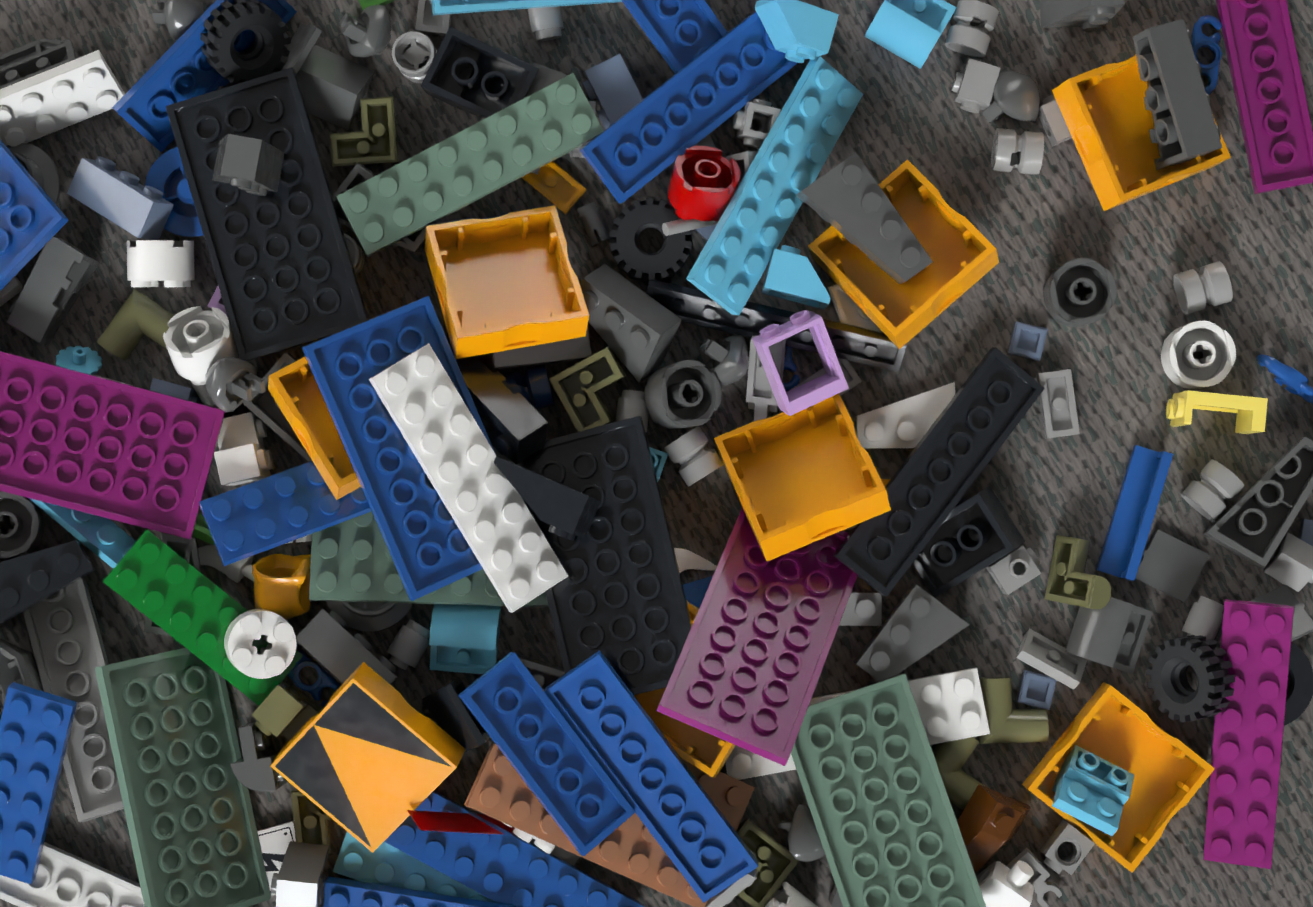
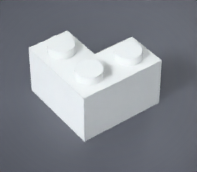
M253 412L224 418L218 438L219 451L214 452L221 485L235 486L271 476L270 470L274 469V461L271 451H265L262 439L267 437L266 426Z

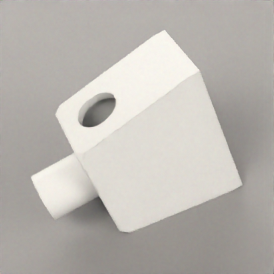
M1019 860L1010 869L1000 861H994L976 876L986 907H1030L1035 888L1028 880L1034 875V871L1026 862Z

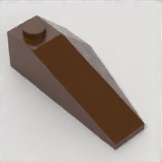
M979 784L957 821L975 875L1015 836L1031 808L1028 804Z

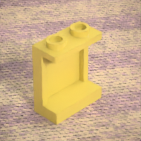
M1187 390L1174 393L1173 399H1168L1166 418L1171 419L1170 426L1179 427L1191 424L1193 409L1237 413L1235 433L1265 432L1268 398Z

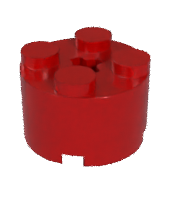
M692 146L686 149L685 154L678 155L668 187V199L675 208V214L683 220L695 219L717 222L720 220L737 190L741 175L740 168L732 157L729 161L721 156V150L710 146Z

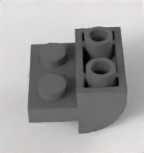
M1110 597L1108 604L1102 609L1096 610L1080 607L1065 652L1133 674L1153 612Z
M256 721L249 722L238 728L243 757L231 763L232 771L240 783L251 790L259 792L275 791L287 783L285 778L270 767L280 750L269 752L268 747L272 746V735L267 736L255 725Z

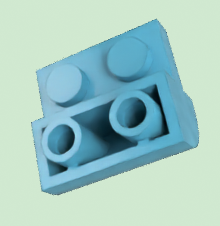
M884 0L864 37L921 69L957 7L945 0Z
M434 604L429 645H431L430 670L485 674L496 665L501 606Z
M1075 745L1065 759L1052 789L1055 792L1052 806L1113 836L1119 828L1123 805L1130 798L1134 774Z

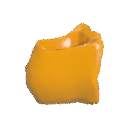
M271 554L259 559L252 565L255 608L272 611L282 616L285 620L308 612L311 606L309 600L311 554L298 556Z

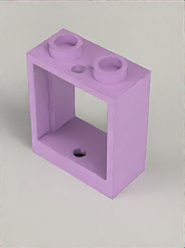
M808 310L797 312L790 317V321L782 325H769L760 330V335L752 338L778 407L788 416L849 389L824 321L818 314ZM809 328L826 374L786 392L769 346Z

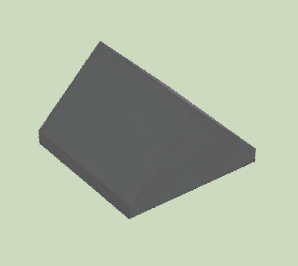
M314 45L296 74L308 114L349 131L361 105L360 99L364 98L375 71Z

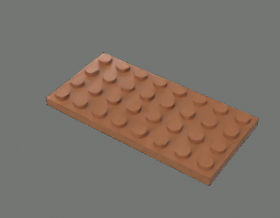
M492 740L465 801V806L690 906H706L707 901L702 902L636 813L585 856L580 855ZM682 759L734 830L737 831L755 787L722 772H719L718 776L711 777Z

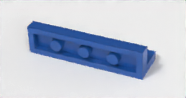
M1134 445L1096 567L1097 571L1125 580L1135 581L1172 461V453L1165 451L1157 452Z

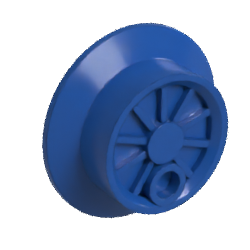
M175 147L162 154L153 163L147 174L145 185L162 191L164 193L162 198L174 204L164 226L165 230L183 237L203 236L178 147Z

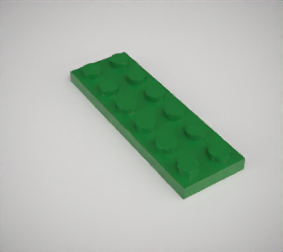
M147 529L102 581L258 706L283 681L303 656L296 650L292 662L280 675L266 679L249 677L235 668L227 657L224 648L225 633L230 623L248 610ZM261 635L259 640H253L252 645L257 648V652H260L261 648L267 647L268 642L264 640V635Z

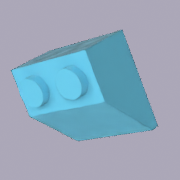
M799 0L756 1L755 10L775 50L786 53V59L804 63V60H814L818 56L828 54L839 14Z
M782 245L780 250L774 248L761 293L825 310L830 303L831 297L806 256L800 255L801 250L795 247Z

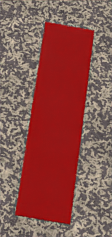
M407 810L422 831L503 834L469 813ZM476 814L490 821L491 823L513 833V827H509L501 821L496 820L485 814Z

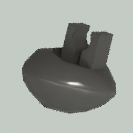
M158 0L159 10L153 9L152 16L154 23L167 24L170 38L176 42L205 12V9L200 0Z
M376 4L366 7L358 18L346 12L339 22L344 27L342 33L346 35L348 52L354 57L377 55L385 50L390 42L391 20L389 11L384 5Z
M1000 71L994 86L993 97L995 101L982 112L986 120L991 123L995 119H1001L1006 114L1015 120L1035 122L1040 106V93L1036 82L1028 75L1016 71Z
M733 335L723 339L720 345L706 338L699 349L710 357L705 367L715 374L720 386L738 382L747 375L750 352L744 336Z
M233 357L218 359L206 373L205 386L212 401L224 412H233L245 400H252L251 391H258L261 394L266 392L264 380L257 377V368L242 359Z
M798 805L792 819L784 820L777 824L778 829L785 828L789 832L788 837L781 840L783 846L789 845V851L794 859L810 862L820 859L825 855L810 808Z

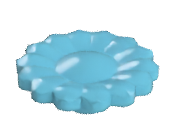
M69 346L66 350H60L59 355H56V366L92 375L98 373V369L102 368L101 356H98V352L92 351L89 347Z

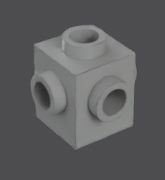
M752 99V102L746 103L734 115L733 129H737L735 138L743 139V145L760 149L781 109L771 107V102ZM752 119L759 122L760 127L758 131L750 129Z

